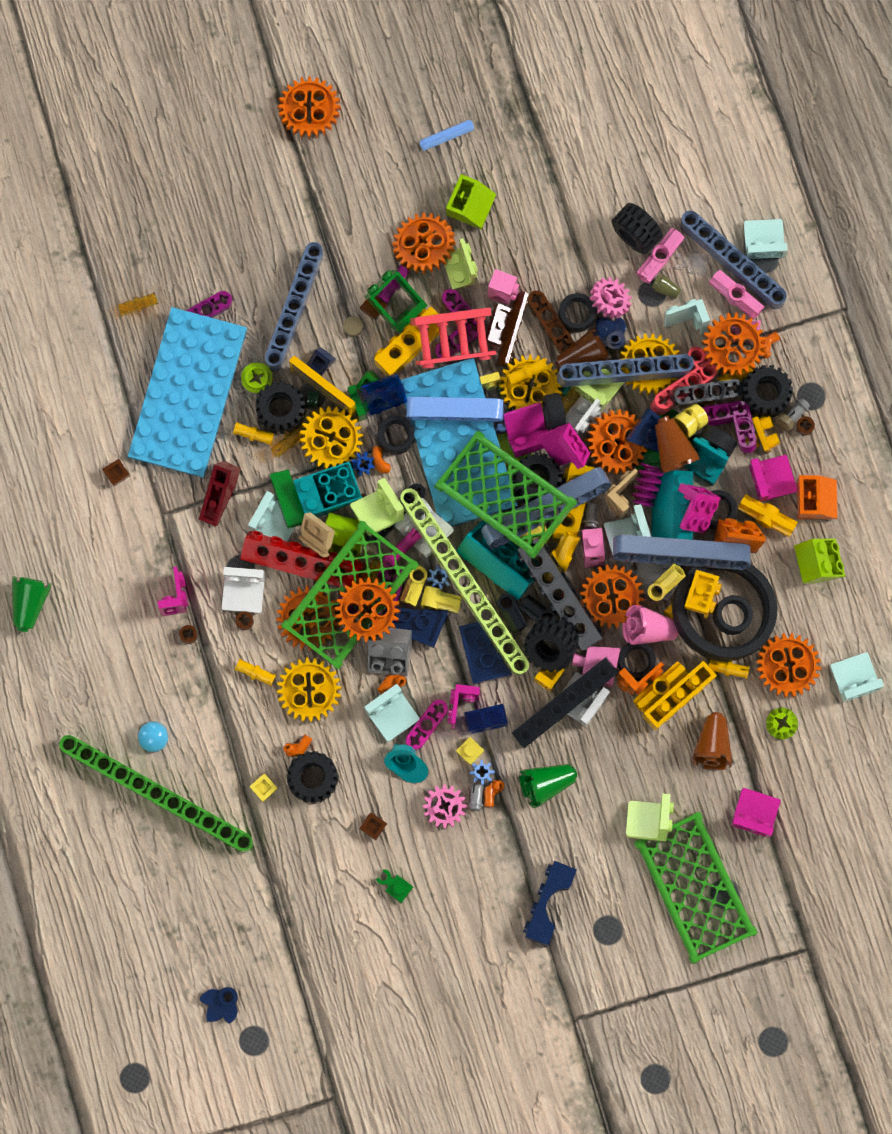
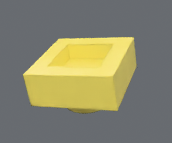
M499 372L479 377L483 389L493 390L498 387L497 385H500Z
M471 737L456 750L470 766L485 751Z
M265 773L249 786L262 802L278 790Z

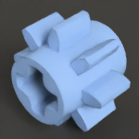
M438 565L435 571L429 570L432 577L427 578V582H432V587H439L442 590L444 585L450 586V583L447 581L449 577L444 570L439 569ZM438 574L444 577L442 582H438V579H435Z
M481 760L478 766L474 763L472 764L475 771L469 772V775H475L473 783L478 780L481 781L483 786L484 781H492L489 774H494L495 771L489 770L491 763L485 765L483 760ZM480 768H484V772H488L484 777H480V774L476 773L480 771Z

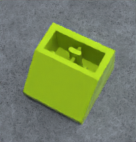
M460 174L447 204L446 216L482 230L495 200L496 193L480 181Z
M329 513L325 524L331 527L335 533L328 553L334 552L338 554L357 530L359 520ZM355 544L351 549L353 557H360L362 544Z
M810 539L794 545L803 584H814L845 577L844 565L841 561L839 545L836 539Z

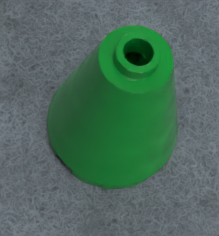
M12 576L13 625L17 626L18 631L28 632L29 629L34 628L52 583L47 582V586H44V583L40 580L20 577V580L17 581V577Z
M569 764L530 768L519 772L522 774L519 776V782L525 798L529 796L531 802L528 804L532 808L540 807L574 784L575 778H577L576 769Z

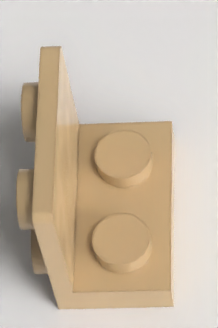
M636 469L632 472L628 470L621 477L622 480L618 485L613 484L607 490L605 505L619 519H624L627 516L630 507L628 500L620 494L636 480L638 473Z

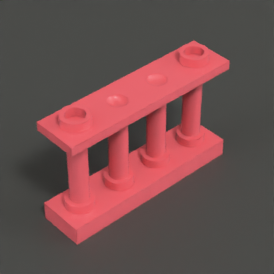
M491 308L410 318L411 326H417V329L420 330L423 360L416 361V365H422V368L434 367V363L475 357H479V360L491 359L490 355H496V351H488L484 325L485 316L491 315ZM468 318H474L477 324L480 352L469 354L465 326ZM455 320V324L458 326L461 355L450 356L446 325H448V321ZM432 323H436V327L439 328L441 358L431 359L427 328Z

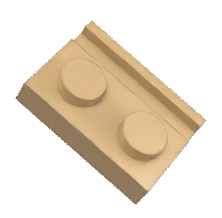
M311 512L304 513L300 530L302 535L299 536V540L320 556L328 557V549L331 548L335 531Z

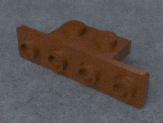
M519 292L512 309L499 303L494 306L486 333V340L491 344L501 347L496 363L498 367L508 365L512 359L511 352L518 339L517 332L523 322L522 315L528 304L529 292Z

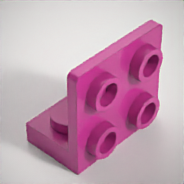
M539 402L503 414L508 443L516 458L544 449L537 439L539 434L547 431L542 406Z
M570 423L541 433L537 437L549 456L554 458V462L558 463L559 466L570 462L574 463L577 469L585 466L590 452Z
M787 455L759 461L758 458L750 460L749 469L760 502L797 492Z
M681 483L678 491L685 494L684 498L691 502L680 524V528L705 533L710 526V521L718 508L721 497L704 487Z
M177 566L173 567L177 598L166 596L158 601V608L162 616L186 613L185 607L188 606L187 594L182 590V587H186L183 572H179Z
M456 684V688L451 689L450 704H454L453 709H449L448 724H451V729L455 730L459 698L463 699L462 702L474 703L475 700L479 701L480 687Z
M742 788L731 826L770 838L774 830L773 825L781 800Z

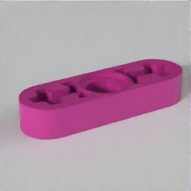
M435 700L431 703L407 735L406 745L411 746L415 751L423 747L447 715L448 706L443 700ZM440 704H441V705H443L442 710H443L444 712H443V713L439 712V713L435 716L436 719H439V720L436 722V721L434 720V718H432L431 716H428V713H430L431 715H433L434 712H435L434 706H435V705H436V706H440ZM424 720H430L433 727L431 730L425 731L421 728V723ZM416 729H418L422 734L427 735L425 738L422 735L420 736L418 742L420 743L419 745H411L410 738H416V736L418 735Z

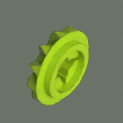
M257 362L246 366L241 375L243 387L249 392L256 394L261 389L264 390L267 384L271 386L273 379L269 367ZM253 372L257 376H262L260 378L261 385L257 381H252L254 379Z
M784 707L774 709L767 716L766 728L774 738L788 739L797 731V716L792 710ZM786 716L787 719L785 723L788 725V727L783 726L778 731L777 729L779 722H777V720H782Z

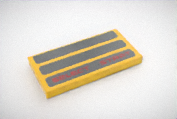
M296 356L289 360L292 373L340 410L345 409V413L347 415L351 414V418H353L356 414V405L352 399Z

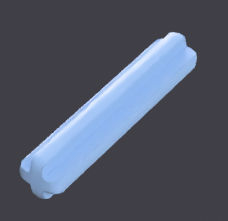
M467 120L419 141L420 147L425 151L473 131V122Z

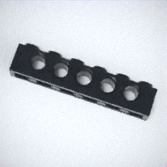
M541 536L533 538L531 546L534 547ZM545 543L537 554L542 558V564H536L526 554V551L519 547L517 555L523 564L526 563L530 570L528 572L534 581L537 580L540 584V592L551 601L550 607L555 614L558 613L566 625L570 624L572 626L571 630H575V637H578V647L583 651L604 637V633L547 544ZM550 572L554 577L553 581H547L544 578V573ZM561 589L564 592V597L558 598L554 591ZM572 606L575 609V614H568L565 611V607ZM583 623L586 626V630L579 631L576 628V624Z
M606 656L515 729L512 735L523 748H526L618 674L619 671Z

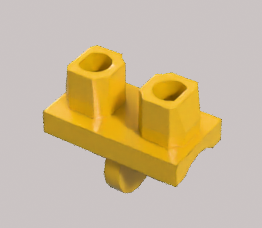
M757 416L752 418L758 433L755 434L756 448L760 447L758 442L760 440L764 451L767 454L772 452V448L781 443L777 433L770 436L765 434V430L774 427L771 417L767 416L759 419Z

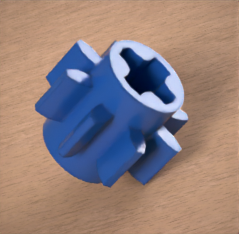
M356 452V458L349 460L353 462L352 470H357V475L359 476L362 475V471L369 475L368 470L375 468L371 462L374 457H367V452H363L362 456ZM361 460L365 461V463H363L364 467H359V465L361 464Z

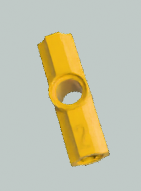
M746 494L737 508L738 511L755 519L759 525L767 529L772 528L789 538L798 523L780 513V510L768 503L763 504Z
M568 531L563 533L557 548L552 552L564 572H566L572 560V555L581 539L576 534ZM550 572L544 573V578L547 581H553L554 577Z
M677 661L633 700V703L644 714L689 673ZM663 683L666 686V691L658 692L655 685Z

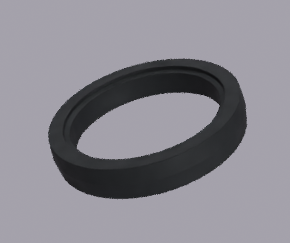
M752 564L750 568L745 570L693 566L685 573L686 577L678 583L674 592L672 614L678 633L691 649L712 660L735 661L755 653L766 643L776 624L777 601L771 584L760 570ZM696 570L706 573L712 571L733 572L745 578L756 589L762 603L763 617L761 626L752 640L736 647H721L706 641L695 631L688 618L685 604Z

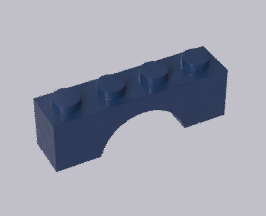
M554 861L553 865L548 864L545 876H548L546 884L541 883L537 893L541 897L538 903L534 902L530 911L531 914H534L531 922H526L523 930L526 933V939L548 947L555 925L552 924L547 916V902L556 892L570 889L577 869Z

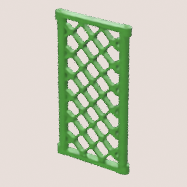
M480 431L473 435L472 439L434 486L437 490L448 494L518 545L532 559L536 557L540 549L577 504L576 499L562 493L485 438V435ZM479 442V450L470 452L476 443ZM489 451L493 452L494 460L483 463V454ZM480 454V463L470 465L469 457ZM466 458L467 465L465 467L458 468L462 461ZM504 461L509 464L508 471L498 473L497 465ZM494 465L495 473L484 476V467ZM481 467V476L471 478V469ZM467 470L468 478L458 481L457 472ZM521 472L524 475L523 482L513 484L512 475ZM454 473V482L447 485L446 482ZM509 475V485L500 487L499 477ZM496 478V487L486 489V479ZM482 480V490L473 492L472 482ZM535 482L539 485L537 493L527 494V486ZM469 483L468 493L461 495L457 492L460 484ZM524 486V495L514 497L513 489ZM510 488L511 497L500 500V491ZM497 491V500L487 502L486 494ZM483 493L484 502L477 506L473 504V496ZM550 493L554 496L552 504L542 505L543 495ZM538 496L539 506L529 508L528 499ZM525 499V509L515 510V501ZM512 502V511L502 513L501 504ZM498 504V514L492 517L487 514L489 505ZM565 504L566 506L557 516V507ZM554 507V517L544 519L543 510ZM534 510H540L541 518L530 521L529 513ZM526 512L527 521L517 524L516 515ZM513 515L512 525L507 527L502 525V518L504 516ZM554 521L545 532V522ZM541 523L542 532L532 535L531 525ZM528 526L527 536L520 538L516 535L518 527ZM542 536L534 547L531 546L533 538Z
M362 520L357 525V530L288 620L285 619L281 624L283 629L290 631L338 670L343 665V660L358 642L357 635L349 638L345 646H338L335 641V634L343 633V631L336 632L334 630L333 620L336 617L332 616L331 607L339 603H331L329 593L336 590L343 592L346 589L342 585V576L352 574L356 583L357 573L366 572L368 577H370V572L381 571L383 583L386 582L384 570L395 569L398 577L393 583L386 582L385 589H387L388 585H391L392 591L390 595L395 594L412 570L415 571L419 566L417 561L410 559ZM367 530L377 540L367 542L363 535L364 532ZM383 542L393 552L382 554L380 543ZM378 543L379 554L367 555L366 544ZM355 544L364 545L365 556L355 558L351 549ZM397 554L408 561L405 567L397 565ZM384 555H393L395 566L384 568L382 557ZM379 557L381 568L370 570L368 558ZM366 559L367 569L365 571H355L354 560ZM343 560L352 561L353 571L351 573H341L338 566ZM331 575L340 578V588L329 589L326 582ZM319 591L328 594V604H316L314 598ZM370 591L371 597H370L369 599H364V600L370 601V600L373 599V596H372V592H371V591ZM328 606L330 618L319 619L317 608ZM379 606L376 609V613L379 615L385 606ZM307 607L315 609V620H304L302 613ZM365 619L361 624L362 628L368 629L372 621ZM330 620L332 632L321 633L319 628L320 621ZM316 622L318 633L307 635L305 631L306 623ZM295 623L303 625V636L291 628ZM332 634L334 645L332 647H322L321 636ZM318 636L320 647L317 648L307 638ZM333 648L337 656L333 660L323 650Z
M695 812L690 817L672 825V830L676 829L674 839H666L672 843L668 853L658 850L660 841L657 842L655 848H647L645 842L650 841L647 839H637L634 842L636 849L640 850L689 953L688 958L691 964H696L697 961L758 933L756 927L752 926L702 822L703 817L700 812ZM694 821L695 826L692 831L681 828L682 825ZM678 831L690 834L687 844L676 841ZM692 836H701L704 842L701 849H696L689 845ZM674 844L685 847L682 858L671 854ZM687 849H692L699 853L695 863L685 860ZM658 852L667 856L664 866L655 865L652 859L655 853ZM701 854L710 855L713 862L709 868L698 864ZM670 857L680 860L678 871H673L666 867ZM683 862L694 866L691 876L680 873ZM697 867L707 870L705 881H700L693 877ZM664 871H669L676 875L672 885L664 884L661 878ZM710 872H718L722 880L718 886L707 883ZM678 876L689 879L687 889L683 890L675 886ZM691 881L702 883L703 887L699 895L689 891ZM705 886L716 889L714 899L711 900L702 896ZM674 889L684 892L682 903H673L670 894ZM718 891L728 892L730 900L727 904L716 901ZM687 894L698 898L695 908L684 905ZM700 899L711 902L712 905L709 913L698 910L697 907ZM714 904L725 907L722 918L711 914ZM682 908L693 911L691 921L681 920L678 913ZM727 909H736L739 915L736 923L725 920ZM697 912L707 916L703 927L693 923V918ZM710 917L720 921L719 929L716 932L706 927ZM726 922L734 926L731 936L720 933L722 923ZM691 926L702 930L699 940L690 939L687 931H689ZM737 927L745 928L746 934L737 938L733 937ZM704 931H709L716 935L713 945L702 942ZM718 936L729 939V942L718 947L715 946ZM701 944L711 948V950L699 956L696 951Z

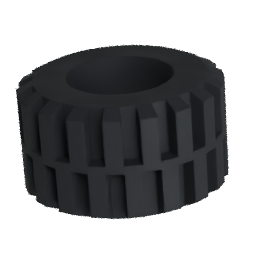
M627 203L611 220L618 236L630 248L641 254H647L663 237L657 222L644 209L633 203Z
M762 365L760 369L757 367L752 373L748 374L743 385L742 401L748 404L751 414L755 412L758 417H761V415H764V417L771 415L776 417L778 413L784 412L785 408H787L792 397L793 387L791 386V379L787 378L788 374L786 372L782 373L781 368L778 367L776 370L774 365H770L769 368H766V365ZM761 383H770L776 387L778 397L771 401L763 400L758 396L756 387Z
M274 381L271 386L267 384L264 390H260L259 396L256 398L255 408L261 425H264L266 430L269 431L270 429L275 434L277 432L285 434L284 431L293 432L292 429L294 427L297 429L299 423L303 422L306 413L302 393H300L297 387L294 388L292 383L285 384V381H281V384H277V381ZM277 399H286L292 403V410L285 416L277 417L270 413V404Z
M535 452V455H531L530 453L526 455V458L522 457L519 460L520 463L530 470L545 472L549 478L548 483L555 488L561 486L562 471L559 469L560 466L554 462V458H548V454L543 453V455H539V452ZM521 472L512 475L513 484L523 482L524 475ZM524 486L513 489L517 493V497L524 495ZM527 486L528 495L538 492V489ZM538 496L529 498L528 502L535 500Z
M545 617L544 620H538L525 638V656H529L528 661L530 663L533 662L534 667H540L541 671L549 670V672H554L556 670L558 672L562 668H566L578 648V637H575V630H571L572 626L570 624L566 625L562 619L558 621L556 617L552 619ZM543 640L552 641L559 649L548 647Z
M306 751L305 754H299L296 759L292 760L291 765L288 767L287 781L291 792L297 799L305 803L316 804V802H324L326 798L329 799L331 794L335 792L336 785H338V773L333 761L326 754H320L318 751ZM311 766L322 769L325 776L322 785L314 789L306 788L301 782V773Z

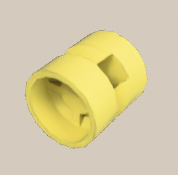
M693 403L685 408L683 412L677 414L674 420L688 439L696 431L707 425L708 416L701 406Z

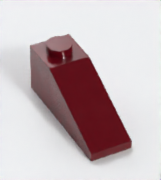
M225 461L214 464L198 520L218 526L236 487L241 470L240 467Z

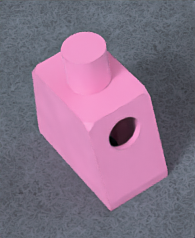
M602 528L581 530L584 568L603 567L605 551Z
M588 647L586 656L574 654L572 665L583 667L582 675H584L607 656L611 663L617 667L620 648ZM614 677L611 678L608 682H606L603 686L612 688Z

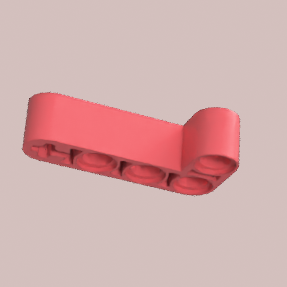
M692 347L687 353L689 356H696L698 358V361L693 360L694 365L690 373L659 392L651 402L650 408L657 415H664L677 406L670 399L673 389L691 386L688 381L693 382L695 385L711 383L717 375L715 371L716 365L709 366L712 360H705L707 354L702 352L701 347ZM703 371H707L710 376H706ZM699 388L695 389L694 394L699 391ZM688 393L680 394L677 398L688 397Z

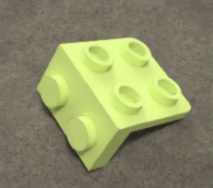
M662 793L661 803L630 801L628 803L626 836L629 838L666 841L667 833L672 832L673 820H669V814L673 815L674 802H670L671 794Z

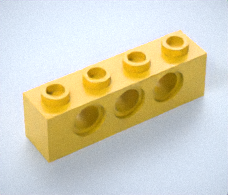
M429 307L427 310H422L417 317L436 315L438 313L432 307ZM411 323L403 329L404 331L399 336H393L385 349H379L374 355V364L390 380L422 352L420 331L417 329V326H411ZM436 323L429 324L428 338L430 344L439 336V328L436 327ZM407 338H411L415 342L412 345H406L404 341ZM397 351L401 355L394 359L390 357V354Z
M571 462L570 468H565L563 478L567 479V483L594 469V467L585 465L577 469L574 463ZM585 503L575 507L568 513L565 519H569L572 525L565 527L560 524L552 534L553 542L559 543L565 531L572 532L578 536Z
M702 661L644 712L642 717L655 731L658 730L708 686L717 675Z

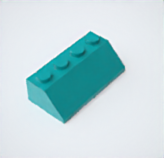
M669 471L664 473L663 476H657L661 480V484H655L659 491L652 492L657 497L652 499L654 506L652 507L651 537L693 540V531L680 528V524L691 501L685 499V494L678 491L681 483L693 485V471Z
M482 520L466 535L456 552L464 560L476 567L479 572L485 574L495 584L508 592V594L519 600L535 582L528 572L530 569L526 563L523 564L517 555L519 547L510 541L496 549L489 547L481 533V529L487 525Z

